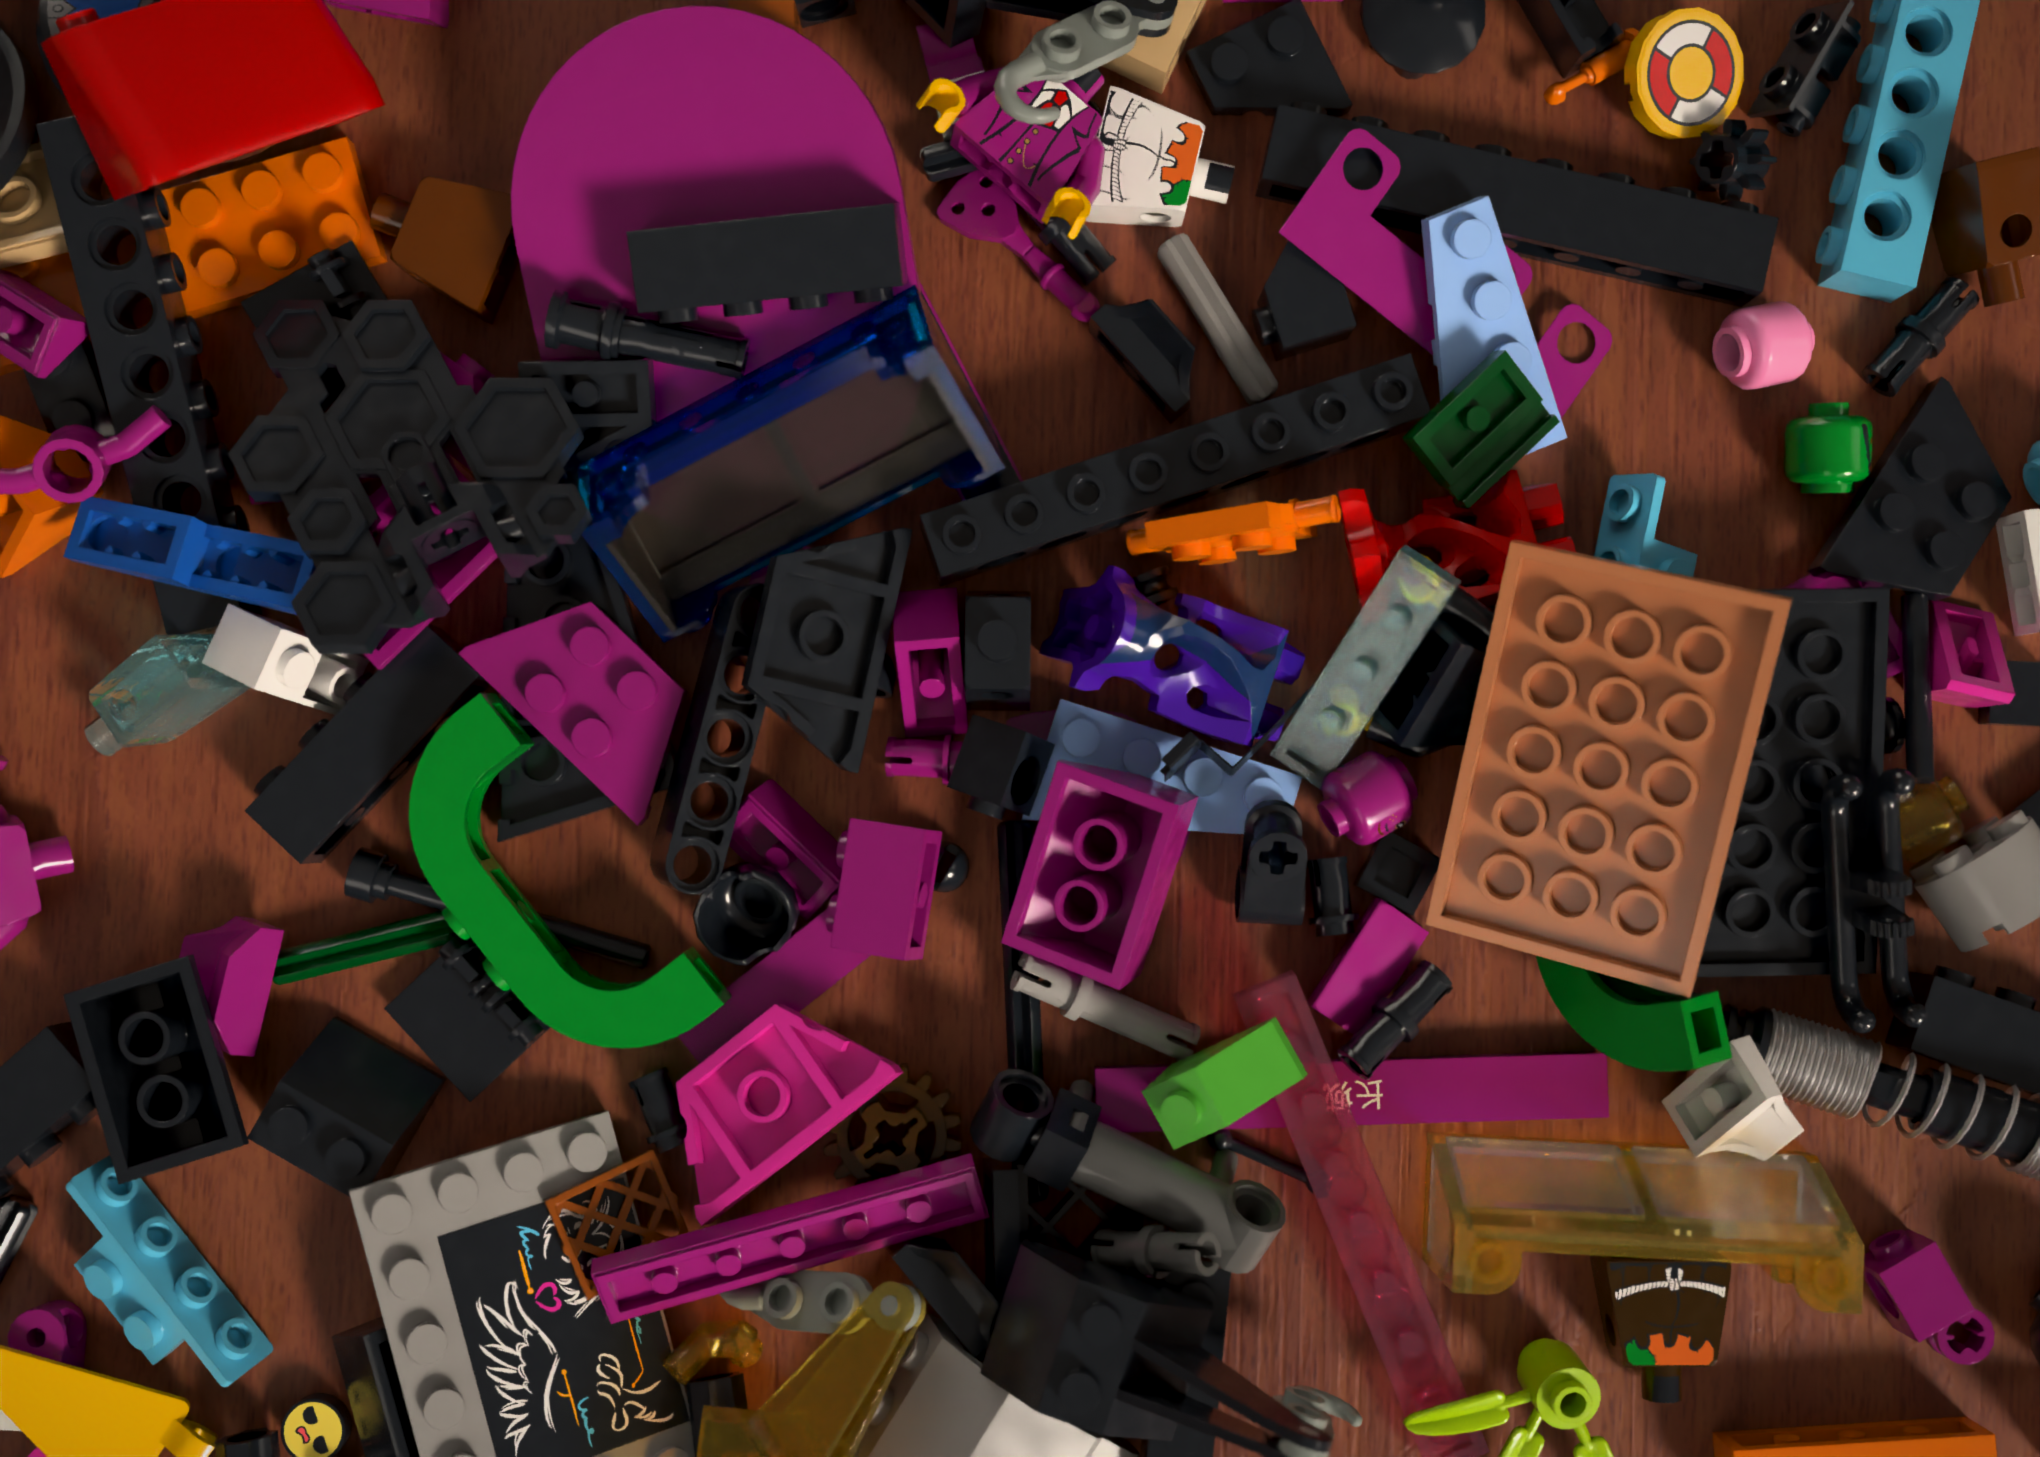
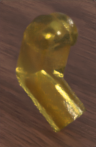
M745 1320L707 1321L698 1326L663 1361V1365L675 1380L682 1385H686L711 1358H730L734 1365H739L741 1368L754 1365L763 1353V1343L757 1337L758 1330Z

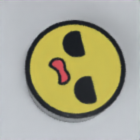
M314 1393L304 1397L288 1410L282 1421L281 1439L286 1451L292 1457H333L345 1446L351 1435L352 1419L350 1412L339 1398L331 1394Z

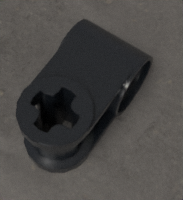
M1281 800L1263 801L1249 811L1244 823L1241 865L1237 869L1235 884V919L1237 923L1302 925L1305 910V875L1308 856L1306 844L1302 839L1301 816L1297 809L1288 802Z

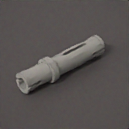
M1025 952L1021 956L1018 965L1022 966L1024 971L1044 980L1040 981L1015 970L1010 983L1011 990L1020 991L1060 1008V1013L1066 1018L1073 1021L1079 1017L1169 1055L1175 1058L1176 1061H1180L1193 1054L1194 1051L1188 1048L1185 1043L1167 1035L1172 1034L1197 1045L1201 1030L1199 1025L1186 1022L1121 994L1095 980Z

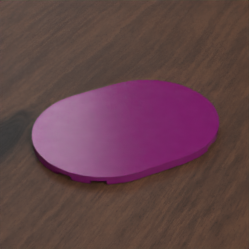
M685 6L639 15L615 25L598 35L573 54L555 73L540 94L520 138L512 176L511 218L514 239L541 360L601 359L598 351L561 344L558 349L545 347L544 332L547 311L553 292L556 289L568 292L570 299L606 307L611 301L623 304V307L629 308V314L659 321L658 311L638 313L627 231L891 203L900 204L908 283L903 286L893 287V300L854 303L853 291L827 294L829 306L789 310L788 298L762 300L764 313L724 317L723 305L697 307L698 320L673 324L722 335L749 338L750 347L748 351L746 350L749 354L743 379L738 380L713 372L653 360L657 424L586 461L610 487L646 512L672 524L719 535L746 536L794 528L829 513L861 491L879 473L903 439L922 391L927 361V330L922 294L901 176L886 128L869 98L838 61L800 33L771 19L742 10L718 6ZM622 354L621 357H620V359H636V358H642V357L630 356V355H625V354Z

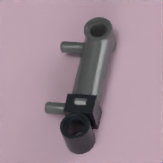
M1007 1069L999 1072L994 1078L970 1125V1134L973 1142L989 1157L1002 1162H1016L1025 1158L1028 1154L1022 1173L1061 1192H1064L1068 1183L1072 1181L1176 1232H1212L1220 1243L1221 1258H1208L1212 1262L1219 1264V1267L1223 1270L1235 1274L1248 1273L1255 1269L1286 1221V1210L1281 1200L1272 1190L1261 1183L1251 1180H1238L1234 1182L1239 1160L1233 1151L1228 1149L1216 1151L1213 1156L1210 1172L1207 1173L1099 1121L1098 1118L1102 1107L1092 1102L1095 1089L1086 1080L1074 1081L1069 1091L1061 1087L1054 1099L1050 1088L1044 1081L1030 1072L1021 1069Z

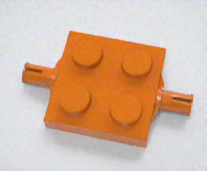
M1333 494L1328 497L1304 501L1291 499L1288 500L1287 504L1262 501L1144 522L1145 528L1128 530L1126 544L1131 556L1166 551L1167 553H1172V561L1198 560L1199 565L1236 561V551L1257 550L1258 555L1284 554L1297 550L1296 540L1318 537L1316 525L1340 522L1341 506L1338 497Z

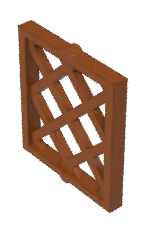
M653 1149L543 1200L561 1240V1250L568 1257L587 1300L599 1294L594 1281L585 1278L577 1259L580 1250L600 1257L615 1253L614 1250L622 1229L643 1236L641 1245L649 1244L652 1240L659 1241L670 1238L655 1232L664 1209L671 1211L679 1229L678 1235L689 1232L677 1205L678 1198L671 1191ZM637 1166L629 1187L609 1180ZM646 1168L654 1171L661 1188L659 1198L638 1191ZM595 1187L588 1207L567 1201ZM604 1188L626 1195L617 1218L596 1211ZM634 1198L655 1205L647 1229L626 1222ZM562 1208L584 1215L575 1239L567 1236L559 1216ZM592 1219L614 1226L605 1249L584 1242Z

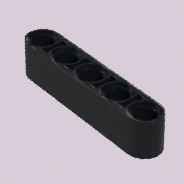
M763 583L731 588L721 596L717 604L651 850L650 867L654 877L661 884L685 894L698 895L709 891L718 882L722 874L766 705L744 687L736 693L731 691L724 679V670L728 662L733 658L741 660L746 666L753 630L744 624L741 617V606L749 596L756 598L760 603L764 587ZM722 720L730 729L731 742L723 753L716 755L709 748L707 741L708 731L716 721ZM706 782L713 789L715 795L714 805L706 815L697 817L691 808V795L696 787ZM691 845L697 852L698 866L690 877L680 880L673 868L674 859L681 849Z

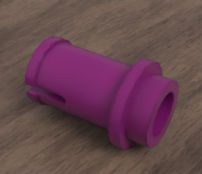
M945 735L944 741L903 739L889 736L885 757H890V762H885L886 777L942 778L943 785H948L963 741H954L953 735Z

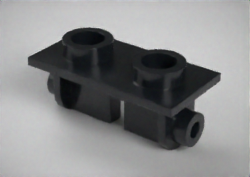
M1852 0L1809 8L1796 20L1790 30V40L1776 65L1764 75L1760 82V92L1747 113L1750 118L1775 115L1779 118L1776 125L1777 129L1790 137H1798L1802 130L1811 129L1831 92L1816 78L1817 74L1822 75L1828 82L1837 81L1854 50L1861 42V37L1858 34L1861 24L1856 19L1848 16L1855 4Z

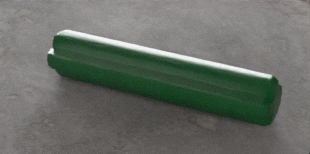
M442 911L281 949L276 963L273 982L277 985H283L443 946L457 936V934L447 924Z

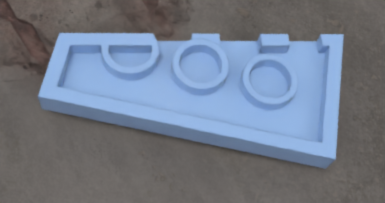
M1489 196L1476 197L1421 220L1428 304L1432 305L1435 339L1431 340L1433 365L1437 366L1440 401L1493 351L1506 350L1542 397L1541 403L1548 413L1555 414L1560 421L1527 454L1567 438Z

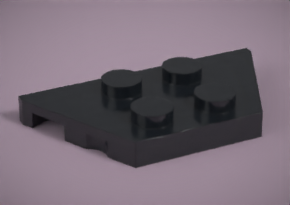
M1940 377L1926 385L1873 467L1870 475L1866 478L1810 565L1807 572L1811 575L1823 579L1837 576L1862 581L1861 586L1896 588L1906 594L1923 593L1928 595V600L1932 601L1951 596L2012 497L1950 382L1945 378Z
M893 529L770 557L741 685L844 771L859 772L913 530Z

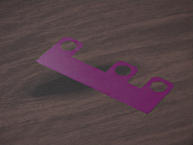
M1360 128L1353 129L1342 140L1279 233L1433 355L1431 340L1435 339L1432 305L1428 304L1425 260L1370 216L1398 177L1401 169L1399 158L1368 131ZM1357 148L1373 150L1382 162L1383 172L1381 179L1376 186L1368 190L1355 189L1347 182L1344 176L1343 165L1345 158L1351 151ZM1505 245L1522 296L1531 283L1532 269L1524 259ZM1577 304L1564 306L1537 344L1561 418L1612 345V335L1608 328ZM1573 322L1583 323L1588 326L1595 339L1593 353L1587 360L1581 363H1571L1561 356L1557 345L1561 330Z

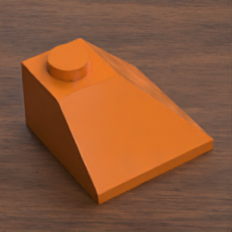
M0 415V468H19L33 463L35 455L51 433ZM75 450L54 451L56 464L62 472L76 478L91 476L89 463L83 461ZM101 487L92 497L101 498L104 493ZM41 489L24 494H0V578L14 574L71 534L81 502L65 503L56 501L43 493Z

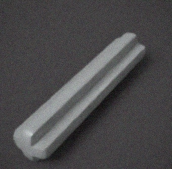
M1181 233L1165 241L1158 248L1159 260L1247 403L1255 405L1272 396L1278 389V381L1188 235Z

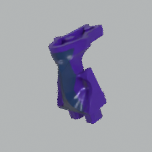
M1108 565L1099 580L1091 586L1064 589L1060 601L1058 622L1050 637L1042 642L1039 654L1072 664L1073 670L1069 683L1070 687L1081 691L1099 690L1105 680L1112 676L1131 680L1150 694L1148 710L1211 738L1252 747L1254 739H1261L1284 715V709L1266 703L1273 681L1292 685L1299 678L1305 655L1286 642L1288 630L1224 608L1206 599L1184 593L1177 594L1174 604L1179 610L1176 616L1149 601L1135 587L1134 579L1125 570L1116 566ZM1201 619L1212 622L1218 629V636L1197 625L1196 622ZM1166 644L1175 645L1180 652L1178 661L1158 669L1154 663L1156 652ZM1192 687L1203 691L1204 703L1198 709L1191 708L1187 703L1186 693ZM1284 723L1268 739L1269 741L1279 739Z

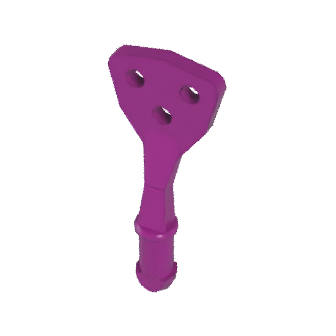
M980 170L970 172L958 180L937 208L940 222L969 239L1001 243L1024 261L1040 281V287L1043 290H1049L1071 311L1072 317L1082 322H1090V316L1100 309L1097 298L1093 293H1088L1068 275L1061 263H1055L1033 245L1020 226L1016 201L994 182L990 187H982L981 184L990 179ZM956 207L964 208L961 214L953 213ZM988 208L995 210L991 216H985L983 212Z

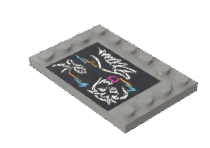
M603 1110L348 1190L419 1457H695L689 1404L663 1310L611 1324L600 1296L597 1295L589 1300L585 1298L570 1261L561 1250V1240L543 1201L623 1163L609 1111ZM625 1172L609 1179L612 1182L629 1187ZM595 1187L567 1201L588 1207ZM604 1188L596 1211L617 1218L626 1195ZM633 1202L626 1222L640 1226ZM562 1208L559 1216L567 1236L575 1239L584 1215ZM592 1219L584 1242L605 1249L614 1226ZM622 1229L614 1252L617 1253L640 1246L643 1236ZM580 1250L577 1259L585 1278L593 1280L591 1276V1260L600 1256Z

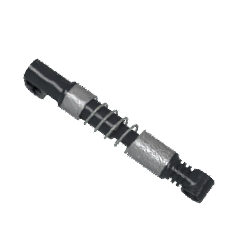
M1655 989V990H1657V991H1660V992H1663V993H1666V994L1677 995V994L1669 993V992L1662 991V990H1659V989ZM1731 1004L1725 1005L1722 1009L1729 1042L1750 1035L1778 1086L1782 1098L1786 1097L1788 1101L1793 1099L1795 1103L1800 1102L1801 1105L1806 1103L1807 1107L1813 1106L1814 1109L1819 1108L1820 1111L1832 1112L1833 1115L1838 1114L1839 1117L1845 1116L1846 1119L1855 1117L1862 1109L1865 1121L1872 1128L1884 1125L1895 1115L1897 1128L1905 1138H1914L1922 1133L1931 1136L1934 1145L1939 1149H1949L1955 1144L1965 1148L1967 1154L1973 1160H1983L1992 1154L1998 1156L2001 1165L2008 1172L2015 1171L2016 1174L2028 1176L2030 1179L2035 1178L2037 1181L2040 1180V1093L2032 1095L2027 1100L2020 1097V1091L2016 1084L2005 1092L1985 1085L1986 1081L1982 1074L1974 1077L1972 1081L1952 1075L1948 1063L1943 1064L1938 1070L1927 1068L1919 1075L1915 1073L1917 1058L1914 1052L1905 1057L1901 1069L1880 1062L1883 1051L1880 1041L1874 1043L1872 1039L1867 1040L1859 1035L1854 1036L1852 1032L1849 1034L1846 1031L1841 1032L1839 1028L1836 1030L1833 1027L1828 1028L1826 1024L1823 1026L1820 1023L1815 1024L1813 1020L1809 1022L1807 1018L1802 1020L1800 1016L1796 1018L1794 1014L1789 1015L1787 1012L1783 1014L1781 1010L1777 1012L1775 1008L1771 1009L1762 1006L1754 1011L1743 1009L1739 1014L1737 1006ZM1868 1106L1887 1111L1888 1113L1880 1121H1873L1869 1116ZM1901 1116L1907 1118L1908 1126L1914 1132H1907L1903 1128ZM1938 1139L1947 1141L1948 1143H1941ZM1972 1150L1981 1152L1983 1154H1975ZM2005 1159L2010 1160V1165L2005 1161Z

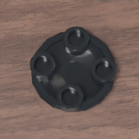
M1362 0L1360 16L1371 47L1389 65L1393 66L1401 77L1418 79L1425 74H1437L1457 66L1476 48L1485 27L1486 1Z

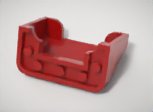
M162 0L102 19L99 18L95 8H90L55 20L60 33L51 36L41 43L114 201L149 189L148 187L186 176L195 171L303 134L314 132L321 128L324 129L385 106L374 77L323 0Z

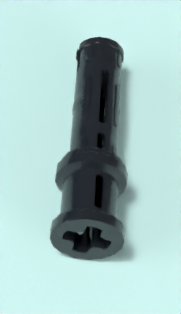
M558 289L553 292L549 303L544 332L545 347L558 349L561 344L598 351L600 358L604 360L620 359L621 355L625 354L713 372L738 380H742L744 377L749 354L746 350L748 351L750 347L749 338L722 335L673 323L659 324V321L629 314V308L623 307L622 303L611 301L606 307L570 299L568 292Z

